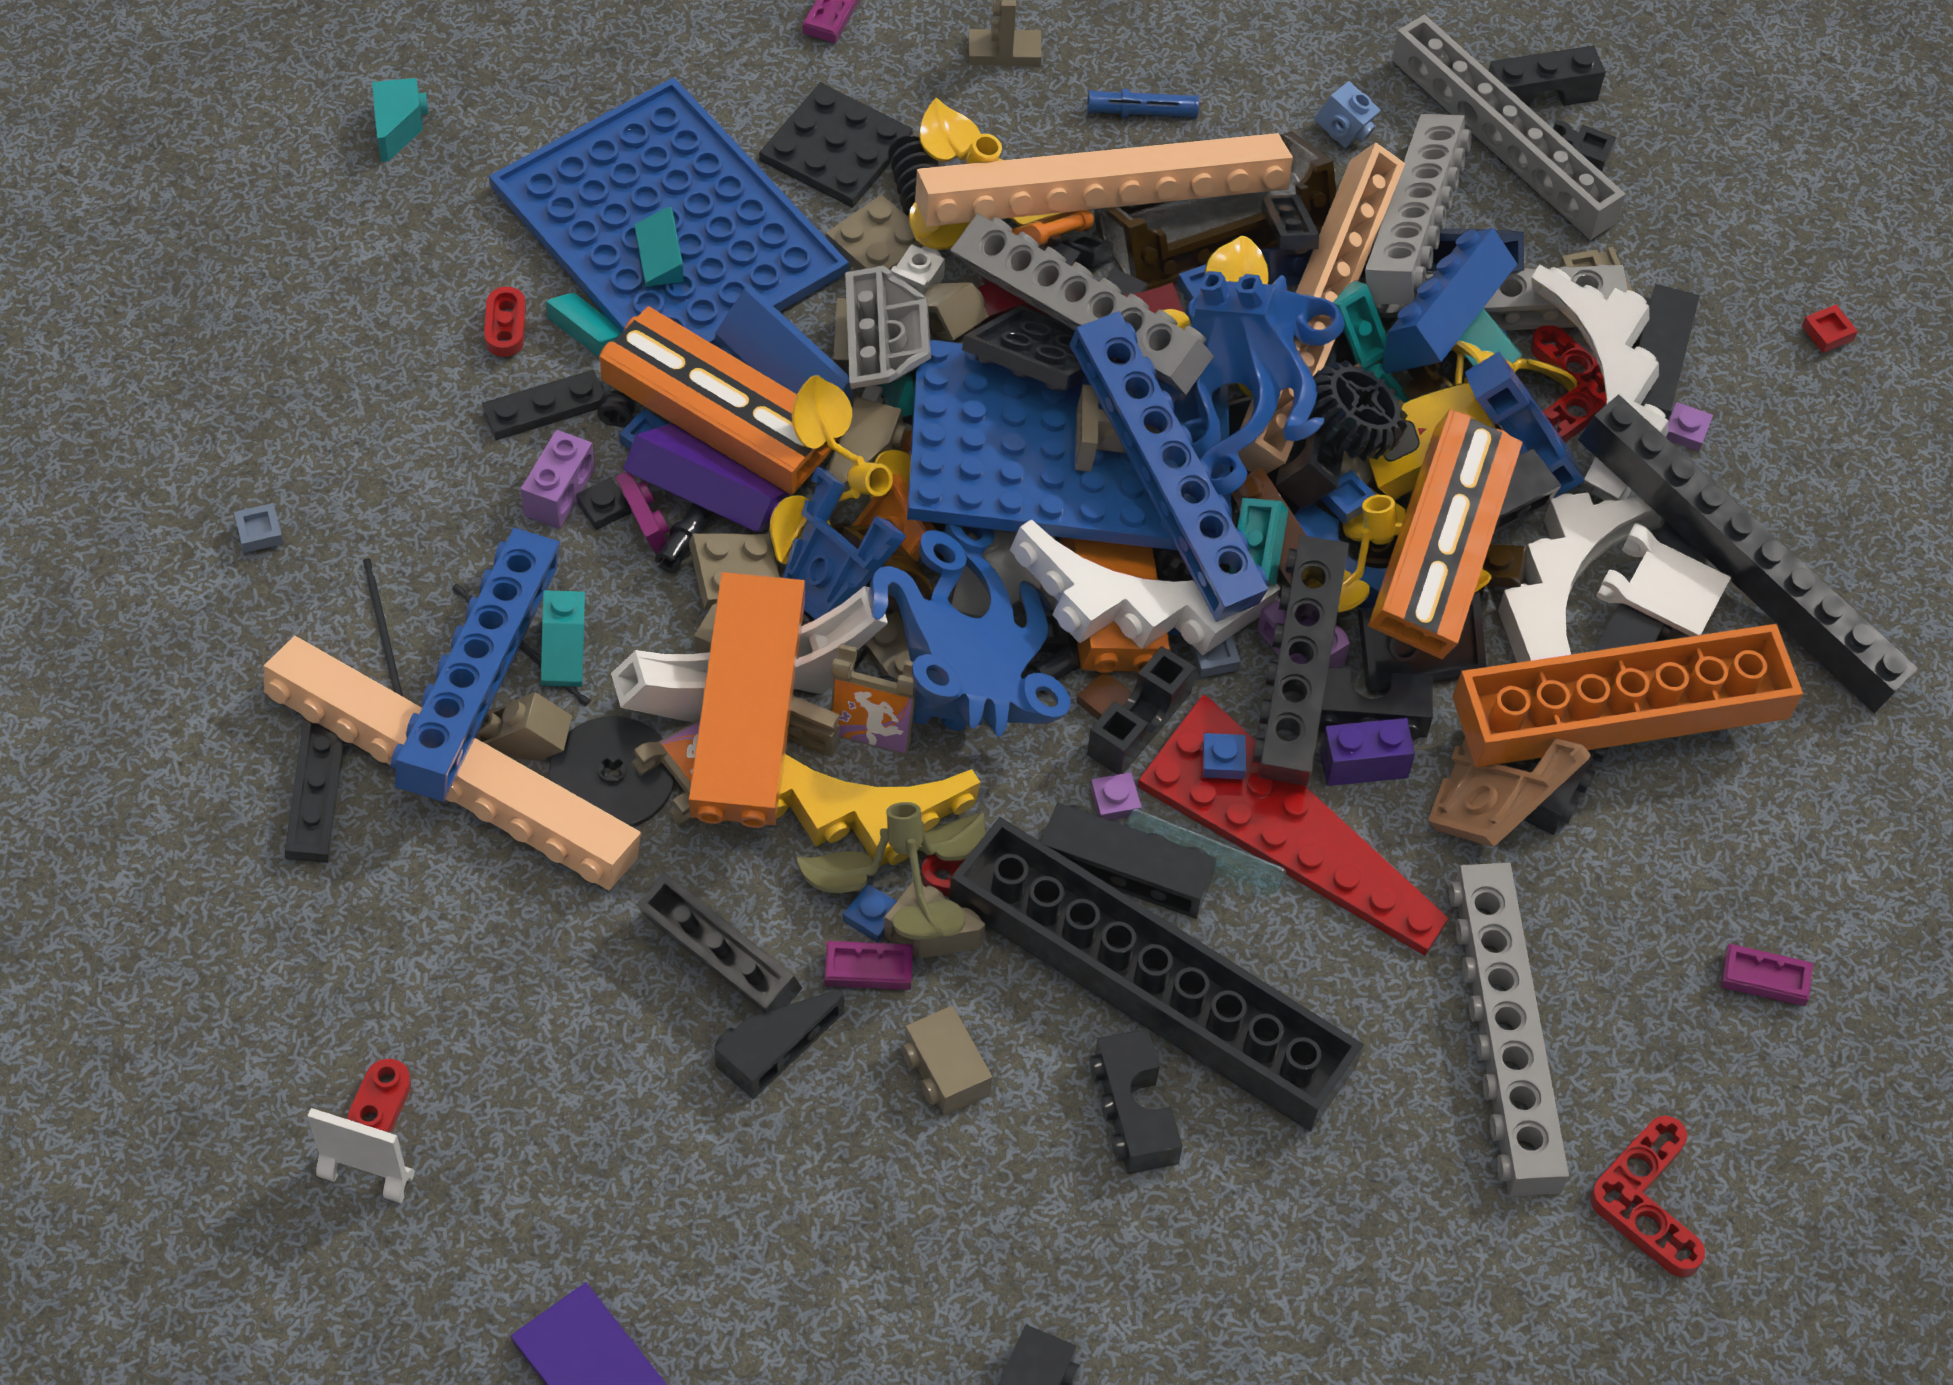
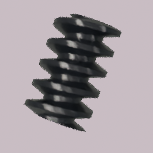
M904 135L896 139L888 149V158L894 173V181L897 185L900 204L903 208V213L909 216L911 207L915 203L917 169L939 167L938 161L925 152L921 145L920 137L915 135Z

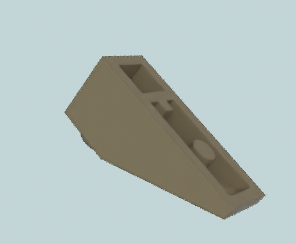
M856 397L852 408L853 416L850 427L841 437L839 445L857 456H862L865 462L874 463L877 456L886 450H896V447L901 449L905 443L908 427L903 425L902 409ZM836 452L829 472L846 485L843 491L846 492L851 489L847 481V474L853 466V462ZM849 499L837 502L831 516Z

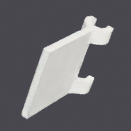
M1634 524L1622 551L1633 557H1643L1630 583L1622 574L1609 569L1596 596L1608 603L1627 604L1689 636L1701 635L1731 577L1660 543L1646 527Z
M311 1108L308 1120L319 1152L316 1176L335 1182L338 1176V1163L386 1178L383 1197L402 1204L405 1197L404 1188L406 1182L412 1181L414 1169L405 1167L397 1135Z

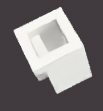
M911 244L898 265L893 266L890 271L893 276L916 286L917 288H913L925 295L928 287L934 283H940L944 278L945 258H942L940 252L936 249L926 246L919 248Z

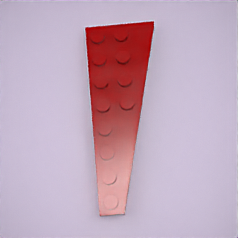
M1203 694L1139 778L1138 788L1426 956L1446 927L1449 918L1306 786L1259 778L1260 763L1252 762L1256 740L1214 701ZM1204 733L1245 735L1246 773L1244 779L1203 777L1202 740Z

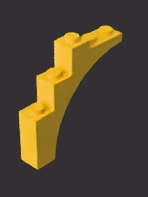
M785 754L777 818L781 817L791 807L815 847L826 841L828 843L837 842L844 838L850 829H853L868 855L874 859L880 841V829L887 828L886 810L889 806L900 802L917 804L921 808V821L924 824V832H927L935 827L941 818L953 812L955 815H959L969 810L976 803L980 781L974 771L970 769L942 781L911 787H874L845 782L822 774ZM888 842L880 866L888 862L891 865L899 864L906 860L909 854L896 853Z

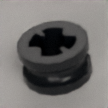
M608 391L601 397V405L598 408L597 415L607 425L626 427L632 421V413L635 410L636 402L620 391Z

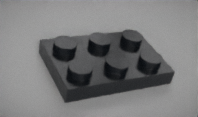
M1478 591L1473 595L1458 644L1443 660L1369 627L1368 624L1374 607L1358 609L1366 689L1370 692L1387 689L1392 672L1433 675V681L1458 677L1465 670L1487 667L1480 593Z

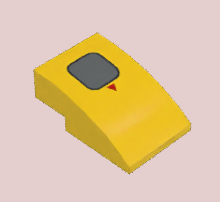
M1469 383L1439 390L1403 404L1401 409L1408 416L1405 420L1407 428L1404 431V435L1399 439L1400 442L1392 451L1381 456L1378 460L1369 459L1378 489L1394 500L1414 489L1434 428L1449 409L1466 413L1474 420L1495 429L1494 423L1476 400Z

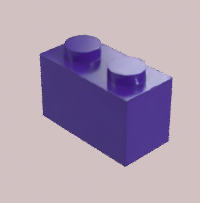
M1407 718L1325 726L1320 756L1327 786L1408 778L1415 750Z

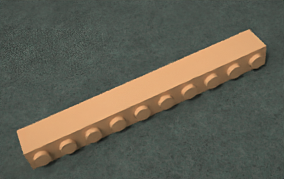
M1275 133L917 169L915 202L926 226L971 222L977 213L992 220L994 217L1005 219L1286 190L1289 188L1293 157L1280 135Z
M1375 142L1349 161L1320 232L1319 249H1313L1296 293L1324 298L1333 303L1348 284L1353 281H1359L1405 165L1403 161ZM1318 315L1313 317L1308 322V325L1314 329L1322 330L1331 324V319L1325 315ZM1296 336L1293 339L1300 355L1311 371L1312 376H1314L1317 371H1321L1325 366L1335 339L1322 346L1303 344ZM1293 389L1281 390L1277 408L1264 431L1251 444L1238 452L1239 458L1248 471L1253 472L1261 466L1265 473L1268 474L1286 463L1294 441L1284 438L1283 428L1293 405ZM1253 398L1240 429L1245 426L1252 416L1254 409Z
M294 636L264 665V693L273 701L285 704L302 714L308 721L320 724L335 733L344 742L353 743L370 753L377 761L386 762L391 765L392 755L397 744L404 745L407 740L406 731L413 713L420 714L422 707L297 636ZM474 739L445 800L461 805L473 812L480 820L494 824L508 832L515 840L525 842L541 851L553 862L562 863L579 873L586 881L596 883L610 891L638 858L641 832L480 740Z

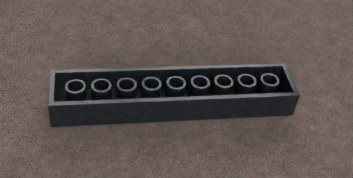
M1002 817L996 820L951 877L949 900L958 904L961 908L972 910L992 930L1310 1132L1357 1067L1364 1046L1363 1043Z

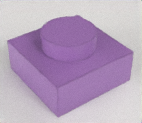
M1676 402L1668 422L1669 433L1666 438L1671 442L1700 451L1713 415Z
M1132 772L1091 779L1090 788L1099 817L1109 820L1141 815L1142 807Z

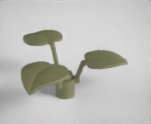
M900 802L889 806L886 810L887 828L880 829V841L874 859L865 853L857 851L836 852L812 858L797 856L798 868L810 885L828 893H846L865 887L867 885V876L877 874L887 843L889 842L896 853L909 854L918 906L904 907L893 916L894 930L903 937L915 940L934 939L940 935L953 936L964 928V912L958 904L951 900L943 899L926 903L917 850L924 852L926 855L935 853L939 859L945 861L966 859L986 834L984 813L981 812L924 832V824L921 821V808L915 803Z

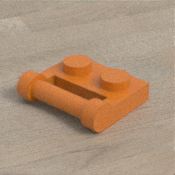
M1090 210L1063 212L1012 228V233L1018 236L1020 232H1024L1041 246L1046 244L1050 238L1057 239L1062 234L1073 230L1082 232L1092 228L1094 218Z

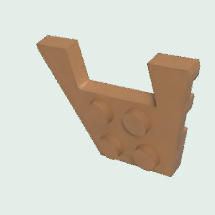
M1465 738L1462 747L1456 746L1451 757L1455 762L1450 778H1443L1428 822L1438 832L1495 847L1577 771L1591 755L1581 744L1555 738L1533 772L1499 764L1475 768Z

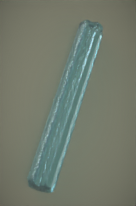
M1134 809L1127 820V825L1130 828L1147 834H1160L1167 838L1168 841L1187 848L1197 847L1204 850L1208 855L1217 858L1215 868L1272 891H1278L1282 886L1286 870L1280 866L1139 809Z

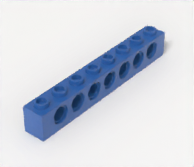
M1120 311L1076 327L1070 347L1215 621L1218 622L1258 605L1268 590L1266 574L1260 565H1255L1248 552L1249 546L1244 533L1239 529L1236 530L1229 517L1230 510L1227 501L1221 494L1218 495L1211 483L1210 470L1203 460L1198 459L1192 447L1193 442L1189 430L1186 426L1180 425L1176 418L1170 395L1166 391L1161 390L1156 380V372L1152 361L1148 357H1144L1138 347L1137 335L1133 326L1130 323H1126ZM1108 357H1117L1124 364H1115ZM1126 391H1135L1142 399L1132 398ZM1144 425H1153L1160 433H1151ZM1170 459L1174 461L1179 468H1170L1164 463L1163 460ZM1181 494L1192 495L1197 500V503L1187 502ZM1200 529H1209L1215 534L1216 538L1205 537ZM1219 564L1231 566L1235 574L1225 573L1221 570Z
M513 528L507 542L501 541L494 557L495 565L493 569H486L483 574L479 597H472L468 604L465 625H458L456 627L451 642L452 650L449 655H442L437 668V680L435 684L429 683L424 691L420 714L413 713L406 731V742L404 745L397 744L393 752L391 768L396 769V788L442 802L445 801L543 599L544 590L548 589L558 566L560 541Z

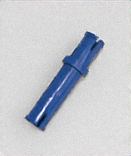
M1121 89V92L1088 90L1087 97L1088 114H1120V118H1128L1129 115L1192 117L1197 119L1199 109L1198 95L1130 93L1129 89Z

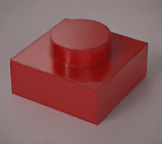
M1837 304L1806 316L1802 324V328L1822 353L1854 341L1858 332Z

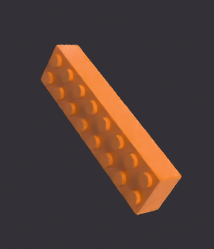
M1777 624L1465 670L1460 674L1452 698L1475 768L1542 758L1555 738L1581 744L1587 750L1786 720L1790 719L1803 692Z

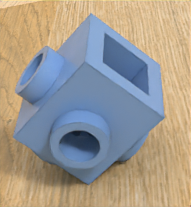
M1348 81L1329 97L1314 117V120L1329 133L1332 139L1339 142L1346 149L1356 139L1361 143L1367 139L1376 128V125L1372 122L1381 110L1366 94L1362 93Z

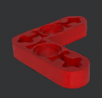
M1554 325L1541 326L1534 332L1530 346L1531 353L1540 362L1563 369L1577 381L1576 388L1542 411L1553 427L1557 425L1558 419L1561 421L1558 425L1557 433L1566 443L1584 430L1593 416L1607 405L1606 391L1601 394L1597 392V389L1600 391L1605 390L1604 379L1596 358L1566 332ZM1542 341H1544L1545 343L1554 342L1555 346L1553 344H1547L1545 346L1542 344ZM1570 362L1583 365L1586 371L1583 373L1571 372L1566 367V364ZM1571 405L1580 406L1586 411V415L1582 417L1573 416L1567 411V407Z
M1660 1116L1648 1124L1597 1180L1590 1195V1202L1598 1215L1669 1273L1678 1277H1688L1698 1271L1705 1258L1703 1243L1696 1235L1644 1194L1677 1158L1687 1141L1685 1126L1679 1120L1671 1116ZM1667 1131L1673 1135L1672 1141H1667L1656 1154L1651 1148L1655 1145L1659 1135H1663ZM1632 1158L1644 1160L1649 1165L1650 1174L1644 1177L1632 1174L1628 1170L1627 1161ZM1618 1191L1620 1193L1618 1201L1613 1200L1611 1203H1608L1603 1199L1606 1192ZM1631 1203H1634L1636 1207L1633 1208L1628 1219L1622 1216L1626 1209H1629ZM1641 1216L1654 1219L1658 1224L1659 1232L1651 1236L1641 1233L1636 1227L1635 1219ZM1669 1232L1672 1234V1237L1661 1248L1658 1244L1662 1242L1666 1233ZM1685 1247L1691 1251L1689 1259L1685 1258L1680 1262L1675 1258L1677 1250L1681 1251Z

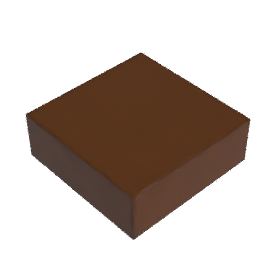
M1101 673L1077 695V704L1099 720L1114 701L1123 706L1132 692L1109 673Z

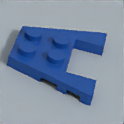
M816 467L811 480L817 483L812 502L805 500L801 515L807 520L801 540L794 538L783 578L805 580L804 610L815 620L838 607L863 588L906 537L888 520L875 516L859 548L854 547L827 523L846 485L831 472L820 467Z

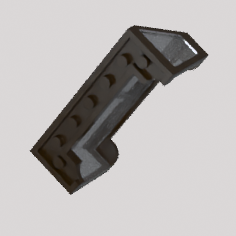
M1290 131L1280 135L1293 157L1288 189L1094 209L1096 229L1103 240L1114 243L1112 256L1121 271L1148 283L1147 291L1170 283L1174 285L1177 284L1180 273L1206 265L1211 255L1218 248L1240 236L1248 237L1259 250L1278 247L1261 211L1262 196L1299 194L1320 235L1336 196L1333 160Z

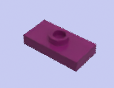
M816 0L802 24V33L836 44L860 0Z
M827 941L824 986L911 990L913 944Z
M1728 944L1725 950L1720 987L1806 1006L1810 996L1813 963Z

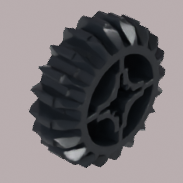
M1346 360L1341 364L1333 361L1329 366H1324L1321 371H1317L1313 376L1317 385V398L1308 420L1315 417L1324 418V423L1316 432L1321 433L1326 438L1325 443L1331 442L1336 446L1337 452L1344 450L1351 459L1358 455L1365 462L1370 458L1378 460L1381 456L1392 451L1400 442L1399 439L1404 435V431L1407 428L1405 420L1408 416L1401 409L1404 404L1402 400L1394 396L1396 390L1388 388L1384 383L1385 379L1380 380L1374 376L1373 370L1365 371L1359 363L1352 366Z

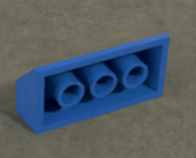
M1494 228L1478 232L1473 229L1462 234L1456 240L1457 246L1450 255L1444 257L1437 264L1438 270L1418 288V295L1411 304L1405 306L1398 313L1399 319L1388 331L1382 364V369L1386 374L1442 362L1516 267L1517 262Z
M751 285L744 288L715 332L716 346L795 394L799 392L803 384L811 376L819 375L824 380L838 386L846 394L853 408V389L850 387L849 375Z

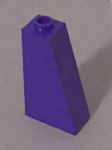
M673 423L636 434L623 470L757 533L770 528V519L775 507L783 499L790 496L789 493Z

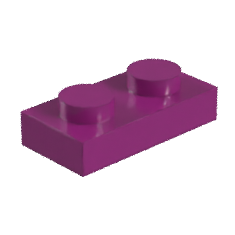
M626 471L616 476V479L655 555H657L667 542L664 534L670 532V529L660 510L652 512L649 504L654 502L655 499L645 480L637 483L634 476Z

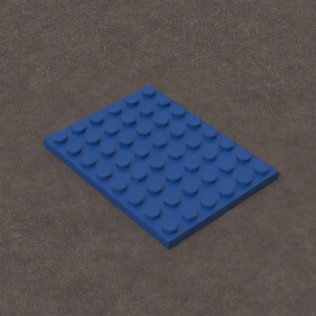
M674 77L489 175L491 188L621 332L624 331L626 324L632 317H638L649 306L716 346L715 332L747 286L751 285L780 312L845 275V272H849V262ZM672 207L683 263L684 282L646 287L635 224L664 208Z
M930 340L931 359L915 369L907 504L908 520L1018 532L1020 526L1033 520L1050 536L1178 550L1127 453L1096 450L1091 472L1075 470L1076 410L1082 385H1090L1087 378L1066 391H1056L1047 388L1044 382L1032 377L1016 376L1009 371V368L999 364H988L978 361L975 355L962 350L963 344ZM1113 362V363L1118 364V365L1124 364V363H1120V362ZM1156 378L1158 384H1160L1161 380ZM1228 384L1218 387L1211 396L1220 423L1221 441L1229 437ZM1192 387L1186 395L1181 393L1173 403L1174 414L1180 425L1199 418L1195 389ZM1126 391L1129 396L1134 398L1133 391ZM1098 400V409L1104 410ZM1201 429L1191 432L1192 442L1199 441L1206 431ZM1170 459L1163 460L1168 467L1179 468L1174 461ZM1219 465L1211 472V478L1226 477L1230 474V465ZM1231 493L1223 495L1228 503L1229 517L1232 520ZM1181 494L1187 502L1197 503V500L1192 495ZM1200 529L1205 537L1216 538L1215 534L1209 529Z

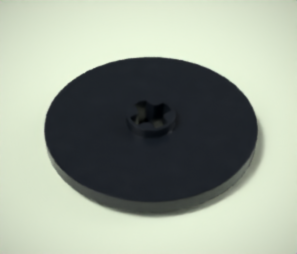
M600 717L576 726L568 732L564 751L552 755L549 765L550 781L631 827L648 821L664 807L672 793L675 778L663 763H660L641 776L631 765V761L637 758L634 754V749L644 743L658 742L663 738L648 725L627 717ZM609 767L611 770L619 768L620 777L615 778V776L609 775L605 778V768Z

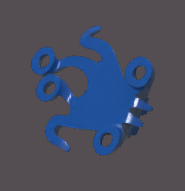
M1208 271L1205 273L1201 283L1200 294L1195 296L1187 306L1185 314L1190 319L1191 327L1199 331L1207 339L1204 345L1214 357L1192 386L1195 389L1199 418L1184 422L1181 425L1186 426L1190 433L1201 429L1206 431L1199 441L1193 443L1192 447L1198 459L1203 460L1207 464L1210 473L1219 465L1227 464L1233 467L1232 472L1226 477L1211 478V483L1218 495L1221 494L1223 496L1232 493L1243 485L1247 477V469L1239 458L1238 452L1251 444L1264 431L1277 408L1281 390L1291 388L1294 393L1293 405L1283 428V436L1286 440L1298 441L1314 434L1324 423V418L1319 417L1308 420L1315 406L1317 385L1293 339L1296 336L1300 342L1310 346H1322L1330 343L1343 331L1344 318L1338 307L1327 299L1287 291L1286 278L1283 275H1280L1270 285L1263 284L1259 275L1245 274L1239 278L1238 282L1226 281L1222 272ZM1318 315H1325L1331 319V324L1322 330L1312 328L1308 325V322ZM1162 381L1159 384L1161 390L1166 391L1174 403L1181 392ZM1240 383L1246 385L1251 391L1254 400L1252 416L1243 428L1221 441L1220 423L1211 396L1218 387L1225 384ZM1133 391L1135 399H1142L1137 392Z
M945 524L944 533L929 530L922 534L919 556L927 567L941 575L929 601L923 598L913 578L898 568L892 566L881 567L874 573L871 579L868 600L872 617L879 620L884 616L888 606V593L894 597L900 609L910 661L913 662V684L917 689L914 723L925 725L932 717L942 718L943 724L948 729L962 731L967 724L974 729L977 725H982L987 721L995 735L999 737L1002 736L1007 723L1048 724L1062 718L1070 709L1071 701L1069 694L1061 683L1052 676L1043 673H1032L1024 679L1021 678V673L1040 650L1047 638L1048 624L1044 610L1052 609L1044 594L1036 586L1023 580L1019 585V597L1025 611L1026 627L1021 628L1014 623L1013 607L1003 581L996 570L982 557L984 550L994 541L993 529ZM961 527L972 531L979 540L968 537ZM933 549L941 553L947 563L938 559ZM965 565L981 581L990 599L989 610L981 618H972L962 614L948 600V596L959 580ZM1044 691L1055 700L1056 706L1049 707L1038 700L1036 692Z

